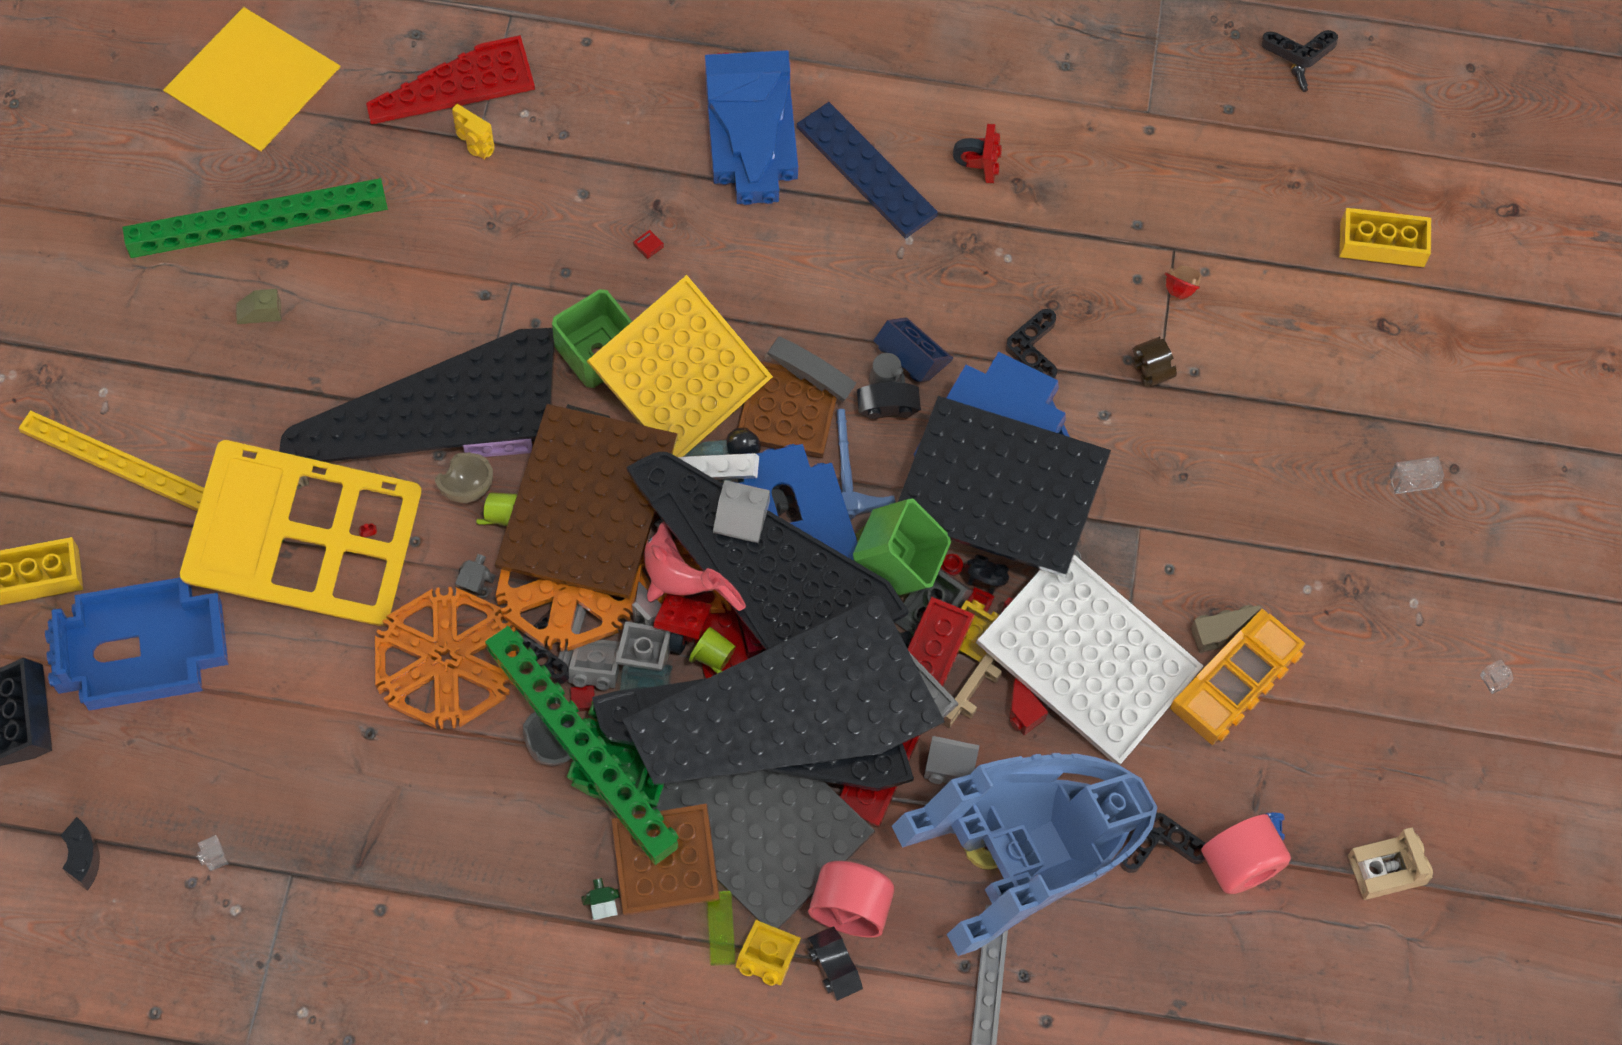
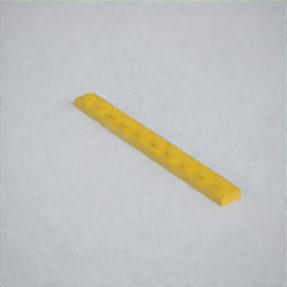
M31 410L18 428L21 433L198 512L204 487Z

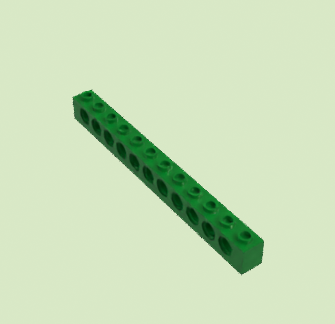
M379 178L128 225L122 228L125 246L130 258H136L388 210L382 179Z
M506 626L485 641L487 651L652 863L656 865L678 849L677 840L679 837L672 827H666L662 822L664 817L657 808L653 810L648 804L650 800L645 792L636 789L634 786L636 782L631 774L622 771L619 759L615 754L610 755L607 752V745L600 736L596 737L592 733L593 727L586 718L581 719L577 714L579 710L572 700L569 702L563 696L565 692L560 684L552 682L548 669L544 665L540 666L536 660L538 658L530 647L526 649L522 644L524 640L517 630L513 632L509 626ZM511 651L519 652L514 657L508 656V653ZM526 668L532 669V672L529 674L521 673ZM538 686L546 687L542 692L535 691ZM553 703L560 705L556 710L548 708ZM566 721L574 722V725L569 728L562 726ZM580 739L588 740V743L583 746L576 744ZM594 757L602 758V761L598 764L590 762ZM608 775H615L617 777L612 782L604 780ZM622 793H629L631 795L628 800L618 798ZM637 811H642L645 813V816L637 819L633 817V814ZM653 829H656L660 832V834L656 837H650L647 835V833Z

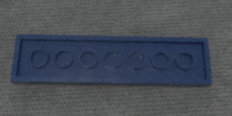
M827 102L797 123V129L905 239L938 216V211L830 102Z

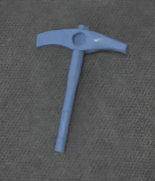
M838 409L836 411V423L838 424V445L840 447L842 496L850 520H852L856 515L872 512L873 509L896 503L894 495L875 497L853 492L845 409Z

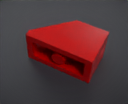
M1016 678L1012 687L1009 719L1012 727L1025 736L1046 720L1048 711L1034 694Z

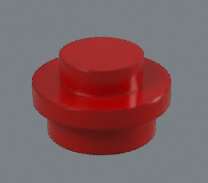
M948 554L945 556L941 568L950 575L956 576L963 569V561L956 554Z

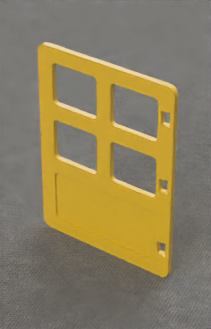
M223 440L217 444L180 570V578L184 583L371 625L384 626L382 621L387 619L386 616L392 611L421 497V487L415 482ZM243 450L257 453L256 458L242 457ZM313 466L327 469L325 475L313 473ZM307 476L338 483L343 486L333 525L330 529L289 520L300 477ZM382 482L396 485L395 491L382 488ZM361 490L396 496L403 500L393 540L390 543L350 534L349 531ZM284 538L326 547L317 585L313 592L275 585L271 582ZM347 551L384 559L387 562L378 599L373 606L333 596L342 557Z

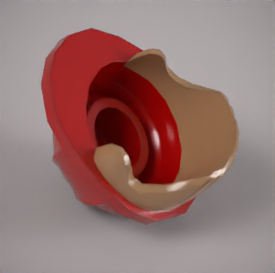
M1181 265L1175 270L1170 268L1169 272L1164 273L1167 276V290L1172 296L1184 299L1194 294L1197 289H1200L1201 274L1191 267Z

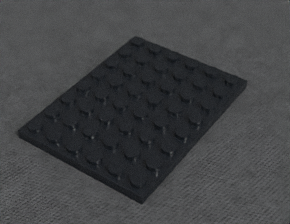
M938 396L898 502L914 499L948 533L950 540L1067 577L1111 450Z

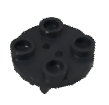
M975 555L974 559H970L966 563L965 569L970 574L967 584L972 586L975 579L990 584L991 587L988 593L992 595L997 586L1005 585L1009 581V568L1004 564L990 562L983 555Z

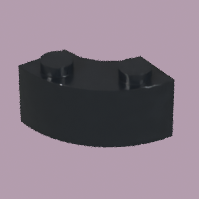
M882 382L857 389L858 412L869 419L874 420L885 416L908 418L921 410L919 387L912 384Z
M76 817L60 835L68 848L67 861L62 869L69 878L88 891L99 870L100 853L95 838L85 824Z
M834 926L807 938L810 945L807 952L811 961L818 964L824 977L822 984L827 994L832 993L836 1001L863 989L858 970L849 956L843 938Z

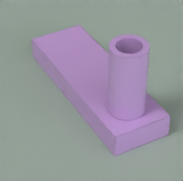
M531 439L463 445L465 453L471 452L480 454L483 457L531 453L533 445Z

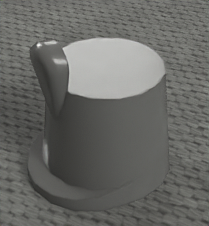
M891 353L878 355L872 364L868 378L869 384L882 382L905 383L899 358Z

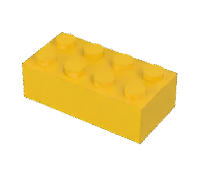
M1354 208L1345 209L1340 222L1339 257L1425 267L1431 255V218Z
M73 537L0 550V605L83 590L79 548Z

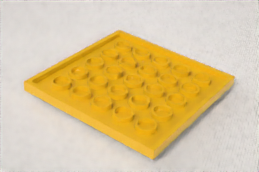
M687 275L587 360V363L641 425L678 433L673 455L676 457L685 456L773 377Z

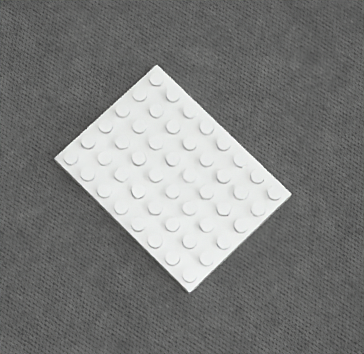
M1075 555L1067 577L1041 569L976 641L982 649L1108 759L1118 765L1126 759L1170 707L1173 700L1186 688L1203 667L1200 662Z

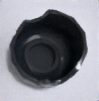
M746 427L735 428L728 434L725 441L726 450L729 455L758 454L761 450L758 436Z

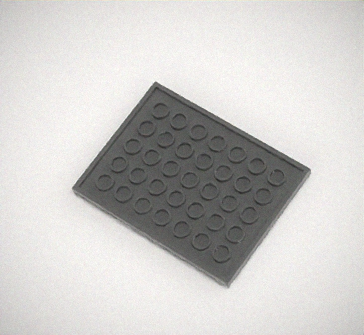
M767 770L664 784L658 805L652 808L653 810L657 808L659 811L707 804L718 881L758 921L778 929L813 895L823 865L832 861H847L875 833V830L824 781Z

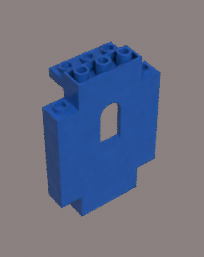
M1000 352L997 353L986 374L965 365L946 397L947 399L1055 433L1060 432L1066 421L1065 412L1050 405L1059 389L1058 380ZM917 447L916 451H915L914 454H913V455H914V458H915V455H916V453H917L918 447Z
M790 444L781 449H767L762 453H758L757 478L738 479V482L735 483L770 490L768 511L777 516L778 513L772 497V489L779 484L790 486L794 492L802 520L791 522L790 524L854 561L853 552L858 542L833 464L818 463L810 467L803 444Z
M181 578L75 595V604H72L74 617L67 618L62 609L52 610V619H49L48 630H45L46 642L50 644V651H47V661L51 665L52 672L48 673L50 686H54L58 694L79 690L80 702L84 703L89 711L203 691L201 669L229 665L222 601L218 592L193 596L192 585L184 583ZM139 637L141 652L139 657L110 662H99L94 658L96 647L102 643Z

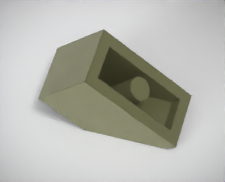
M277 289L254 290L237 302V324L281 321V300Z

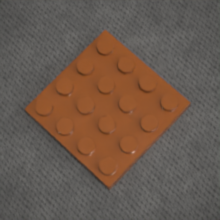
M760 361L773 377L745 401L738 428L746 427L756 434L761 446L781 449L790 444H803L806 455L823 458L837 398L826 389L823 391L819 390L805 378L800 380L782 365Z
M707 804L660 811L664 817L662 822L667 828L672 827L679 839L677 840L678 849L656 865L652 863L618 818L612 819L624 915L720 900ZM645 814L633 815L637 819L645 816ZM656 829L650 830L647 833L650 837H656L660 834Z

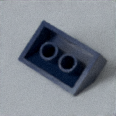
M907 317L887 320L873 340L878 345L880 351L897 356L901 362V367L905 368L910 373V377L917 382L931 380L953 360L951 355Z

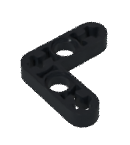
M1331 30L1322 31L1303 46L1279 33L1269 31L1263 34L1261 46L1300 67L1307 68L1313 66L1337 46L1338 34Z
M1042 309L1009 336L1006 343V351L1015 360L1042 373L1050 371L1051 375L1048 376L1056 379V366L1033 346L1054 328L1057 318L1051 309ZM1050 318V322L1045 321L1044 323H1042V319ZM1027 329H1034L1037 335L1031 337L1025 331ZM1012 343L1015 344V345H1016L1017 343H1019V344H1020V347L1015 346V347L1013 348V347H1012ZM1032 355L1037 358V362L1029 363L1025 358Z
M551 609L538 620L534 627L545 629L548 626ZM525 634L522 637L524 640L522 644L526 649L530 647L538 658L536 661L542 657L548 658L547 663L543 665L550 672L552 682L563 684L568 681L570 677L567 664ZM554 666V668H555L557 671H559V672L563 671V672H562L561 674H559V673H556V674H555V672H554V670L552 669V667Z
M1156 812L1154 822L1160 820L1162 824L1157 829L1153 827L1146 837L1151 841V846L1149 848L1139 846L1135 850L1139 855L1131 866L1127 864V858L1130 859L1135 851L1121 862L1120 865L1128 873L1137 872L1159 841L1194 864H1201L1206 860L1204 856L1199 854L1196 857L1193 853L1197 848L1202 849L1206 843L1165 814ZM1168 827H1171L1167 836L1163 835ZM1173 833H1180L1184 837V842L1181 844L1174 843L1171 835ZM1188 840H1190V847L1188 846L1187 850H1185L1184 847L1187 845Z

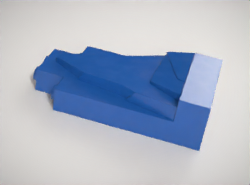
M789 50L705 55V83L714 184L722 185L735 183L737 204L750 205L752 203L771 204L779 202L778 180L791 181L798 179V158L790 88Z

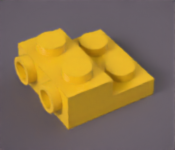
M456 104L452 109L457 136L462 140H466L467 149L473 156H479L485 160L486 157H490L494 152L491 124Z
M974 599L972 603L966 600L961 609L973 613L975 617L960 651L981 662L987 652L976 641L999 617V614L993 611L990 615L984 611L985 606Z
M755 920L738 956L736 968L745 976L756 975L761 977L767 985L773 986L778 984L781 986L801 938Z

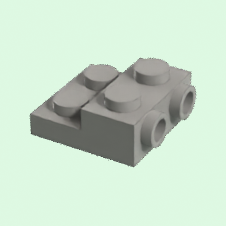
M600 639L574 649L569 666V683H573L577 687L593 685L600 690H607L609 687L615 688L619 673V664H615L620 642Z

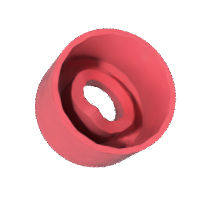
M1266 814L1249 818L1226 829L1212 838L1201 849L1220 887L1227 894L1241 893L1267 881L1281 872L1291 860L1288 849L1271 819Z
M848 861L828 862L820 870L808 913L818 923L828 928L834 926L839 932L858 937H878L883 933L895 888L893 882L887 876L868 866Z

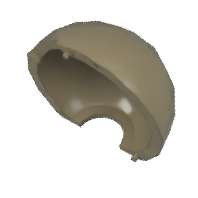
M471 452L458 453L450 460V467L447 473L444 475L439 473L436 476L435 483L441 494L449 500L466 504L479 500L490 489L493 481V469L488 459L480 454Z

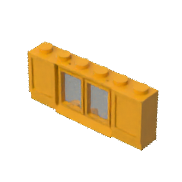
M1261 609L1173 700L1170 710L1211 745L1217 740L1222 742L1230 733L1228 730L1232 724L1237 726L1245 717L1243 713L1247 709L1251 711L1260 701L1258 697L1262 693L1264 695L1268 694L1273 688L1274 684L1272 682L1276 678L1281 680L1289 670L1287 666L1291 662L1296 664L1303 656L1301 651L1305 642L1275 617Z

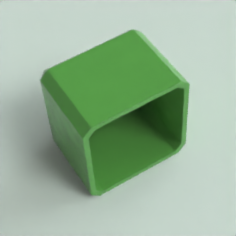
M599 289L553 317L552 328L555 348L586 387L594 388L604 381L587 363V360L594 355L592 350L596 347L602 348L628 326L632 320L608 290Z
M907 499L872 510L853 552V559L855 562L889 581L899 596L933 586L951 540L948 537V533L914 499Z

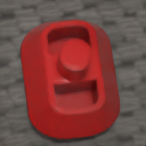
M366 523L360 526L358 529L359 535L361 537L375 535L377 533L376 525Z

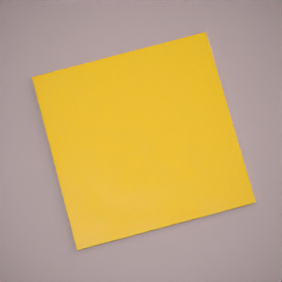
M243 7L163 91L261 152L341 66Z

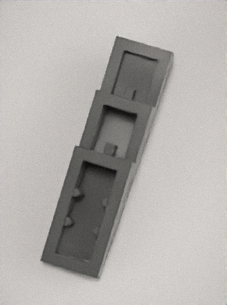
M780 336L766 353L800 380L805 378L819 390L823 391L826 389L841 402L846 400L856 385V382L829 363Z

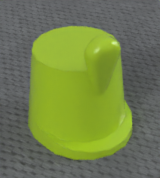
M489 493L484 505L485 519H477L476 523L478 525L499 524L507 527L517 494Z
M709 627L692 651L689 662L693 663L698 660L711 667L718 674L722 672L721 670L731 658L736 646L712 627Z

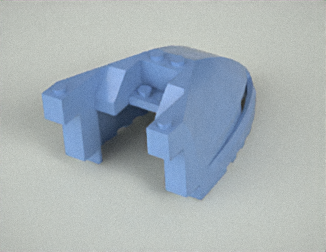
M1052 753L1051 755L1042 756L1041 754H1035L1026 758L1019 756L979 765L970 775L952 779L923 808L904 813L892 825V828L902 847L954 833L962 847L969 852L986 846L989 849L1004 879L993 882L984 889L992 904L983 913L961 921L947 933L957 956L981 948L1030 915L1110 872L1144 842L1153 828L1158 807L1142 778L1116 763L1081 754ZM1063 773L1092 776L1105 781L1090 785L1068 780H1057V778ZM1135 829L1130 841L1121 850V852L1113 859V857L1123 847V844L1129 832Z

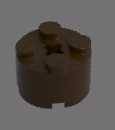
M1160 336L1132 348L1134 357L1131 358L1136 370L1140 369L1142 373L1141 381L1145 388L1177 376L1176 365L1171 366V360L1174 359L1166 341L1160 339Z

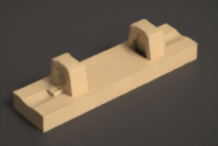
M988 653L955 698L959 705L944 718V725L948 728L952 726L960 713L970 719L973 717L977 707L969 702V700L985 677L995 683L1000 678L1002 671L994 666L996 660Z

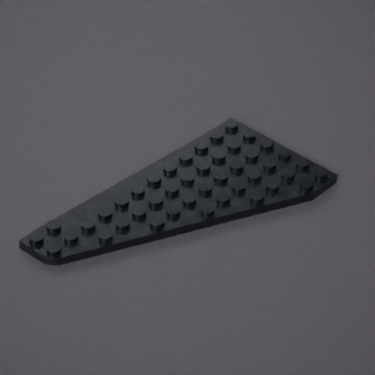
M655 452L626 467L628 474L639 491L704 572L709 568L720 573L740 593L746 607L738 611L730 603L729 605L765 650L878 596L881 597L893 622L908 615V609L889 581L768 510L758 543L713 533L723 484L668 452Z

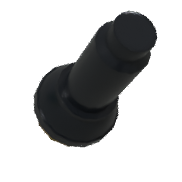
M1293 64L1291 72L1297 77L1300 89H1302V92L1308 91V84L1304 75L1306 68Z

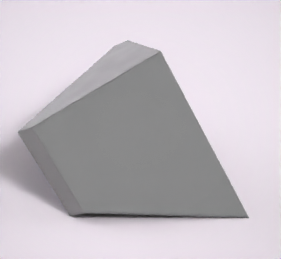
M639 582L636 602L632 604L634 623L654 626L655 618L662 605L657 599L649 602L647 599L648 590Z

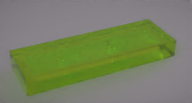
M731 891L719 892L720 900L708 902L711 966L735 964Z

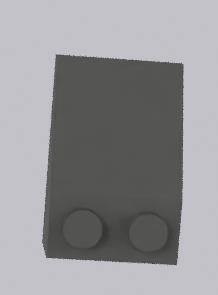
M940 568L932 587L909 594L904 602L909 613L895 623L914 635L931 597L962 608L965 601L973 593V590Z

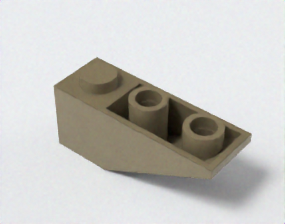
M1246 605L1235 611L1223 610L1217 615H1201L1197 617L1192 624L1191 631L1198 652L1203 653L1221 649L1260 611V605L1253 607L1252 605Z

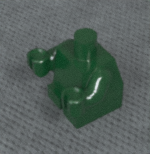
M602 878L593 880L595 890H590L585 896L581 897L583 905H590L592 919L597 920L618 915L614 899L620 898L619 890L613 887H604Z

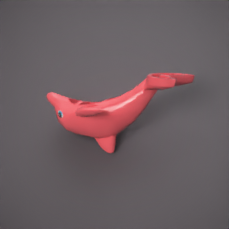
M664 521L659 525L657 533L647 541L644 551L645 567L652 580L647 592L649 602L655 601L664 593L684 596L715 589L738 611L746 607L740 593L720 573L709 568L703 572L689 567L681 558L669 527Z

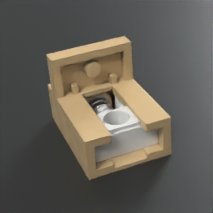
M1413 827L1404 829L1396 838L1356 847L1348 854V859L1363 900L1427 885L1433 878L1432 866L1427 857L1424 856V845L1418 834L1414 832ZM1369 867H1375L1379 874H1373Z

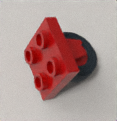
M987 124L985 138H965L957 141L953 149V158L962 166L984 169L986 183H994L995 175H999L1000 164L997 161L1002 155V145H1000V133L996 131V124Z
M667 593L655 618L654 628L671 632L669 650L675 653H682L687 641L692 643L693 638L699 639L711 613L712 605Z

